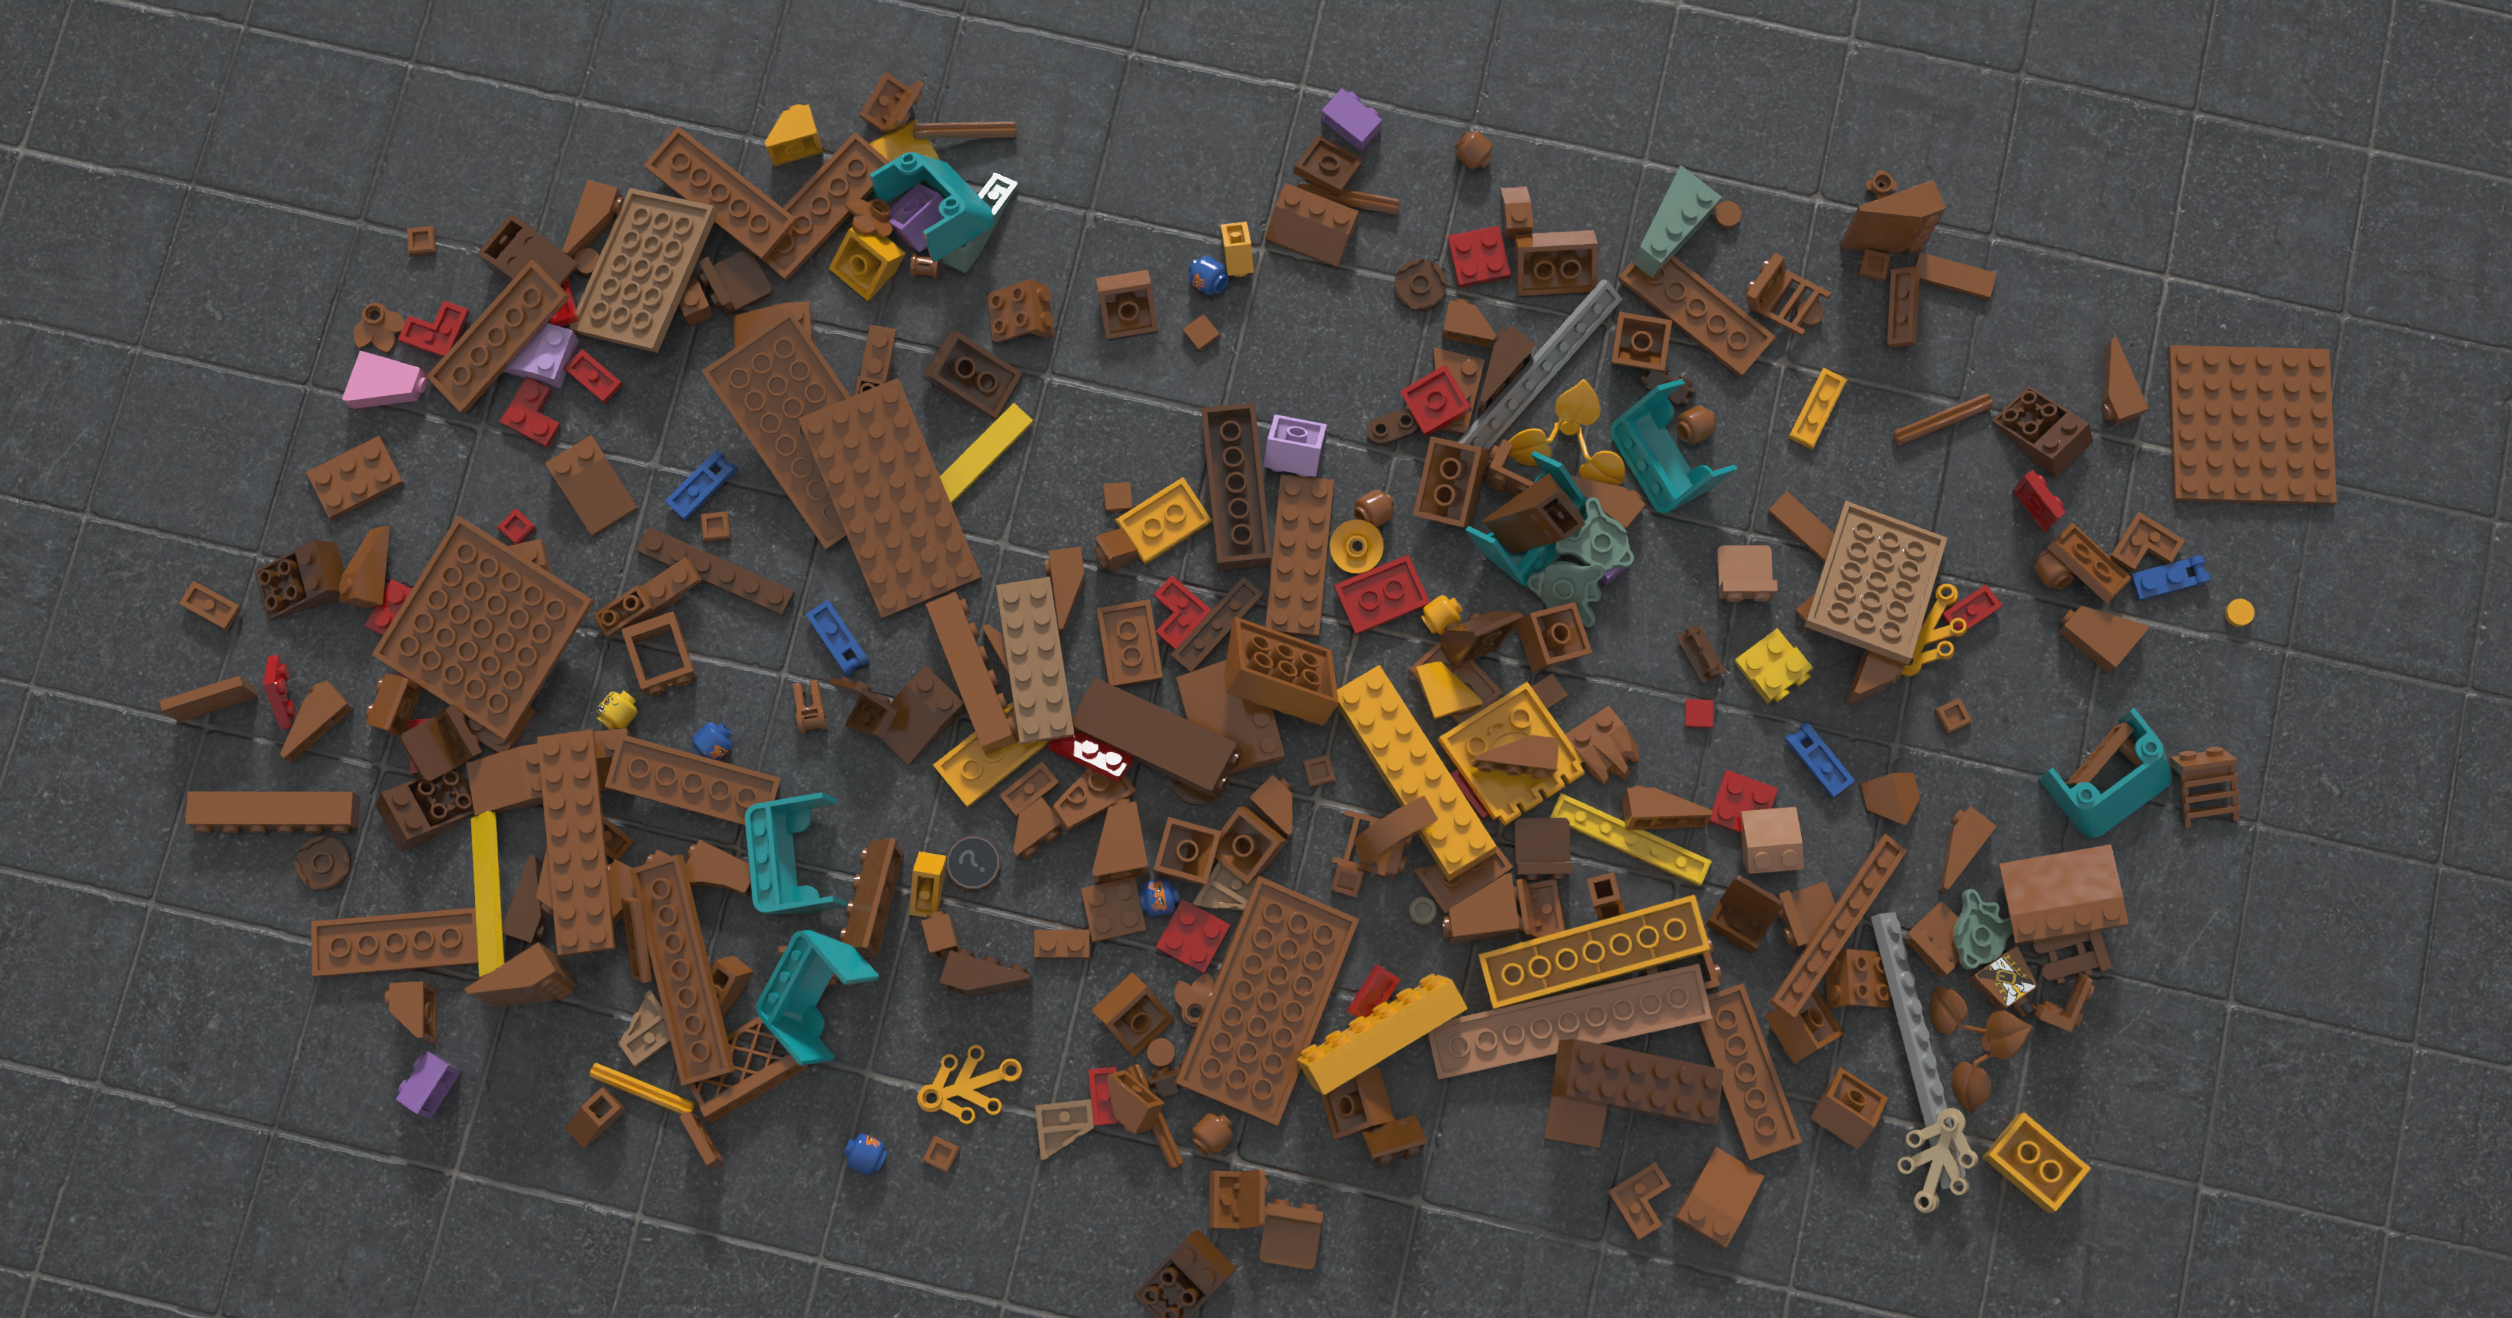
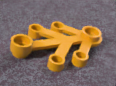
M1943 584L1937 588V601L1923 626H1921L1912 656L1913 663L1905 665L1901 675L1913 676L1921 670L1922 664L1938 659H1950L1954 655V647L1949 641L1940 642L1937 649L1921 652L1926 644L1952 636L1960 637L1966 633L1967 625L1961 618H1955L1951 621L1950 625L1934 630L1944 610L1954 606L1958 601V592L1955 586ZM1949 590L1952 593L1950 596L1944 597L1942 592ZM1956 624L1963 625V629L1960 631L1954 630L1953 627ZM1949 647L1951 650L1949 653L1944 654L1941 652V649Z
M973 1045L968 1049V1058L955 1084L943 1088L950 1072L955 1071L959 1064L958 1059L954 1055L947 1054L941 1060L942 1066L933 1084L926 1085L919 1091L917 1097L918 1104L926 1112H936L942 1109L958 1117L963 1124H972L976 1118L972 1108H961L947 1100L958 1095L985 1108L988 1114L998 1115L1002 1110V1103L997 1098H988L974 1090L1001 1080L1015 1082L1022 1075V1066L1015 1059H1006L1001 1063L1000 1069L970 1079L977 1063L981 1062L985 1057L983 1048L979 1045ZM974 1049L981 1050V1056L978 1059L971 1057V1052ZM953 1058L955 1060L952 1068L945 1067L946 1059ZM1009 1066L1016 1067L1015 1075L1008 1076L1006 1074ZM932 1093L936 1094V1102L933 1104L928 1103L927 1096ZM991 1102L998 1103L997 1111L992 1112L988 1109ZM970 1111L972 1118L969 1121H964L962 1119L963 1112Z

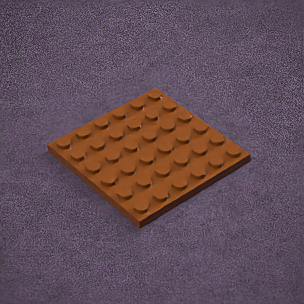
M2170 345L2167 348L2173 501L2334 505L2337 503L2329 349Z
M457 516L372 655L451 706L455 705L457 710L504 740L509 741L595 601L466 519Z

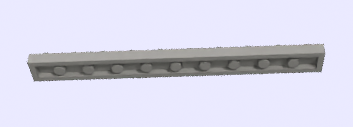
M1601 280L1458 442L1490 449L1620 303L1622 298L1609 281Z
M1896 912L1871 916L1925 1126L1928 1127L1937 1123L1939 1113L1947 1109L1943 1094L1944 1089L1937 1072L1936 1058L1932 1053L1929 1032L1925 1026L1922 1005L1918 1000L1915 979L1911 973L1907 958L1908 952L1903 943L1900 931L1901 926ZM1948 1117L1946 1123L1952 1128L1951 1118ZM1941 1134L1929 1138L1931 1148L1938 1145ZM1952 1139L1949 1149L1962 1176L1965 1178V1168L1959 1164V1151ZM1943 1166L1940 1176L1942 1189L1950 1188L1951 1183L1945 1166ZM1961 1181L1956 1182V1187L1963 1185Z

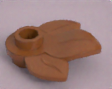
M857 198L847 201L844 205L847 210L855 215L852 225L857 232L871 234L876 231L877 234L884 238L891 234L892 226L889 222L891 210L885 201L873 199L871 202H866Z
M380 303L368 304L362 311V320L354 328L355 344L358 348H362L372 342L379 350L390 352L395 345V332H401L404 327L405 321L403 317L397 312L388 311ZM374 314H380L377 320H372Z
M1209 973L1198 977L1191 986L1179 981L1175 988V1000L1182 1008L1183 1020L1189 1026L1197 1027L1200 1017L1193 1018L1190 1012L1192 1009L1197 1008L1201 1011L1202 1015L1214 985V981Z

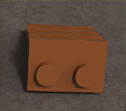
M1774 253L1770 260H1766L1763 263L1760 275L1756 281L1752 280L1746 289L1750 312H1756L1762 315V318L1770 319L1776 322L1777 326H1783L1789 329V332L1792 334L1797 333L1801 336H1804L1806 331L1799 326L1820 296L1827 299L1831 297V292L1786 270L1784 257L1777 253ZM1792 283L1800 284L1778 316L1773 314L1772 312ZM1807 289L1813 291L1793 322L1787 321V317Z
M2210 747L2206 749V752L2200 753L2183 751L2179 753L2180 756L2170 757L2171 768L2180 774L2185 828L2191 827L2192 818L2232 813V820H2239L2237 758L2222 747ZM2230 782V788L2194 794H2189L2188 787ZM2226 797L2231 798V804L2190 810L2189 803Z
M1345 810L1344 816L1354 818L1344 859L1333 857L1332 863H1343L1364 869L1365 872L1373 873L1377 876L1380 875L1395 880L1397 871L1403 873L1407 856H1403L1402 852L1404 845L1410 846L1412 837L1390 850L1376 864V868L1368 867L1365 865V861L1360 860V864L1349 861L1359 821L1370 822V826H1372L1381 819Z

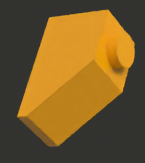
M1247 222L1221 225L1228 276L1242 277L1248 273H1254L1252 247Z
M919 852L912 872L909 915L927 918L928 914L938 912L945 878L946 856Z

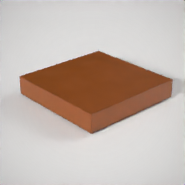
M689 1111L680 1115L681 1121L706 1165L713 1169L724 1165L721 1155L699 1116Z

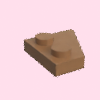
M1219 861L1209 876L1207 885L1203 886L1193 905L1201 908L1243 911L1255 879L1247 885Z
M651 990L645 994V999L638 1012L634 1014L630 1027L625 1031L618 1043L635 1067L671 1042L663 1007Z
M1091 1099L1035 1106L1041 1160L1047 1159L1094 1128Z

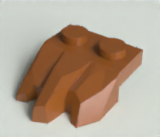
M1609 705L1565 734L1583 759V766L1595 779L1604 785L1609 781L1608 774L1615 773L1626 780L1631 773L1625 762L1639 761V749L1625 724Z

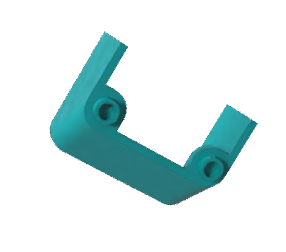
M908 152L869 174L876 198L886 203L923 180L944 198L939 205V212L943 219L923 231L931 260L934 263L989 230L995 223L992 209L944 161Z
M1683 379L1656 386L1616 419L1610 428V434L1614 443L1651 504L1660 513L1673 511L1710 491L1737 470L1735 464L1712 471L1705 465L1697 466L1691 470L1665 428L1674 417V409L1668 397L1685 384Z
M1534 451L1531 456L1542 470V473L1536 478L1534 483L1549 473L1577 506L1585 521L1587 519L1585 513V502L1587 499L1564 465ZM1470 526L1465 529L1484 556L1517 583L1528 587L1527 582L1531 574L1542 571L1550 564H1553L1561 555L1555 551L1556 542L1512 555L1492 532L1486 535Z
M2135 708L2119 719V721L2127 723L2134 729L2130 735L2136 741L2134 750L2142 765L2107 791L2100 794L2094 785L2087 782L2079 783L2069 789L2054 768H2051L2039 778V781L2079 832L2088 839H2096L2105 834L2166 789L2171 783L2172 775L2162 742Z
M821 792L757 803L747 809L745 813L752 899L758 911L766 914H802L848 907L845 900L834 896L820 898L819 892L814 887L808 885L798 886L793 834L804 832L810 827L812 822L811 809L837 805V799Z
M811 930L794 933L757 1002L759 1018L800 1066L833 1061L835 1057L819 1038L823 1032L825 1022L822 1013L816 1007L833 974L835 973L844 985L875 981L879 978L876 971L853 946Z

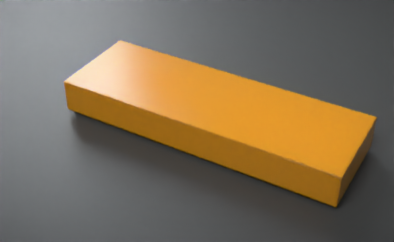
M1825 368L1822 369L1788 437L1789 439L1811 450L1813 449L1847 381L1846 378Z

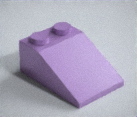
M547 323L503 372L523 378L529 377L539 383L561 389L567 374L564 368L572 360L579 340L572 330Z

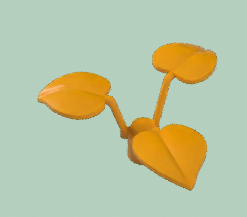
M1585 379L1564 392L1557 399L1555 412L1559 417V422L1554 424V429L1549 438L1546 439L1545 433L1542 430L1533 428L1519 432L1508 441L1513 443L1509 454L1510 458L1526 466H1538L1531 454L1536 451L1550 458L1551 448L1548 444L1553 442L1558 430H1561L1565 435L1576 433L1584 458L1587 461L1579 468L1581 478L1615 486L1623 483L1625 480V465L1619 455L1611 451H1599L1591 458L1588 454L1580 424H1593L1599 418L1601 408L1595 391Z

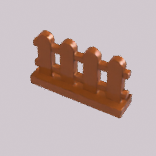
M2100 931L2033 943V949L2036 953H2048L2051 963L2046 964L2041 970L2042 977L2048 981L2057 980L2058 984L2065 983L2064 977L2079 972H2084L2087 976L2093 975L2092 969L2098 968L2099 974L2112 969ZM2087 941H2089L2092 950L2086 953L2083 945ZM2076 945L2079 955L2058 961L2056 950Z

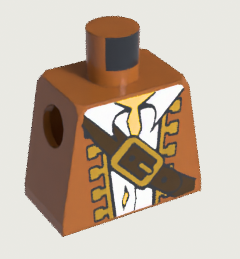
M2017 946L1969 978L1970 982L2000 1011L2013 1004L2020 1016L2024 1017L2036 1009L2026 994L2034 990L2037 984Z

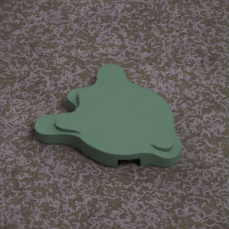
M1596 497L1587 499L1585 502L1587 519L1584 521L1586 524L1564 540L1556 542L1555 551L1561 555L1575 556L1586 566L1601 563L1605 566V570L1629 568L1634 562V555L1630 550L1626 535L1627 531L1618 521L1608 517L1603 512L1600 501Z
M1559 561L1550 564L1540 572L1531 574L1527 584L1529 589L1542 599L1547 609L1575 602L1583 626L1589 628L1595 624L1596 615L1588 605V602L1600 600L1601 591L1597 582L1604 576L1606 570L1605 566L1601 563L1580 566L1572 562Z
M1968 889L1962 893L1963 909L1953 928V941L1959 954L1961 966L1966 970H1972L1979 965L1997 960L2003 953L2007 939L2013 934L2010 918H1999V905L1997 903L1983 902L1977 891Z

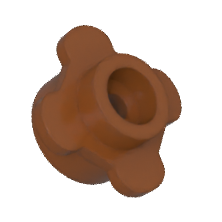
M1879 170L1872 180L1866 182L1865 186L1867 190L1876 194L1877 199L1886 197L1891 191H1895L1897 182L1893 180L1891 175L1883 170Z

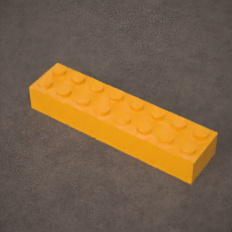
M1378 665L1337 690L1339 700L1337 708L1399 805L1402 807L1425 796L1436 814L1438 820L1430 828L1419 833V836L1447 880L1451 881L1496 853V844L1381 666Z
M1692 895L1479 954V959L1493 1009H1499L1711 951L1696 896Z

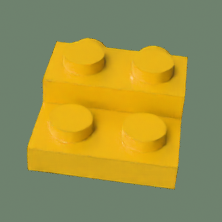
M1778 628L1734 661L1767 704L1774 699L1777 703L1790 693L1788 688L1795 683L1798 687L1811 678L1809 673L1813 669L1797 647L1793 648Z

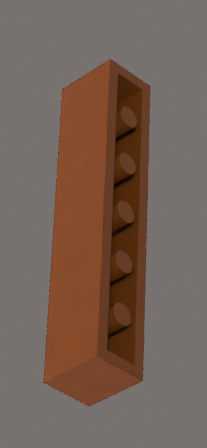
M954 592L926 603L983 751L987 755L1016 743L1013 734L1018 732L1012 717L1006 718L1004 709L1008 708L1002 693L997 695L994 686L999 683L993 669L987 670L985 662L989 661L984 646L978 647L976 638L980 637L975 623L969 624L966 615L970 614V610L965 598L960 600L957 593Z
M188 792L185 824L193 828L196 833H211L212 829H222L224 833H239V829H249L251 833H266L267 829H277L278 833H294V829H304L306 833H321V829H332L333 833L343 834L349 833V829H358L360 797L354 792Z

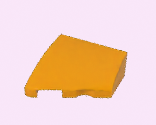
M1433 662L1416 667L1415 672L1424 697L1426 696L1434 720L1458 711L1461 713L1483 705L1482 700L1442 662Z

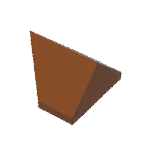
M1891 773L1860 784L1866 811L1869 810L1902 825H1907L1920 800L1914 773Z

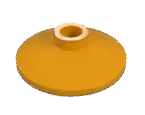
M1359 519L1349 520L1341 524L1334 531L1330 541V552L1333 560L1341 569L1350 573H1363L1371 570L1380 561L1384 550L1383 538L1379 530L1373 524ZM1355 541L1362 543L1363 548L1361 551H1356L1353 548Z

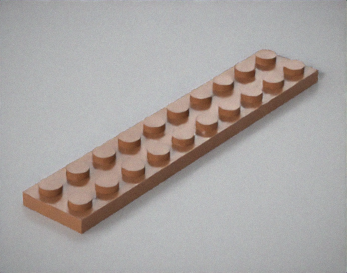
M1696 964L1450 1019L1428 1032L1438 1080L1557 1054L1559 1040L1578 1039L1604 1044L1712 1020V1015L1700 966Z

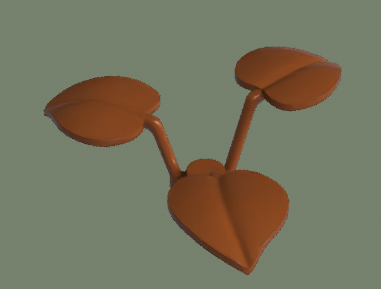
M1936 987L1932 993L1930 1003V1018L1934 1027L1944 1034H1952L1959 1027L1963 1030L1984 1035L1981 1044L1987 1051V1054L1975 1060L1972 1065L1968 1062H1960L1955 1067L1952 1075V1087L1958 1102L1968 1112H1974L1984 1104L1991 1090L1989 1076L1984 1069L1978 1068L1979 1064L1989 1058L2007 1059L2015 1055L2028 1038L2032 1026L2006 1011L1994 1012L1987 1021L1986 1029L1965 1025L1961 1021L1967 1017L1968 1009L1963 998L1947 987Z

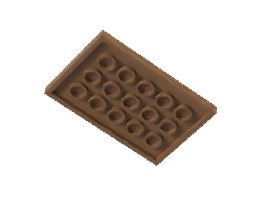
M629 188L577 307L579 321L571 323L568 329L576 334L658 353L719 210L708 204Z
M1845 501L1804 627L1909 665L1918 640L1947 537Z

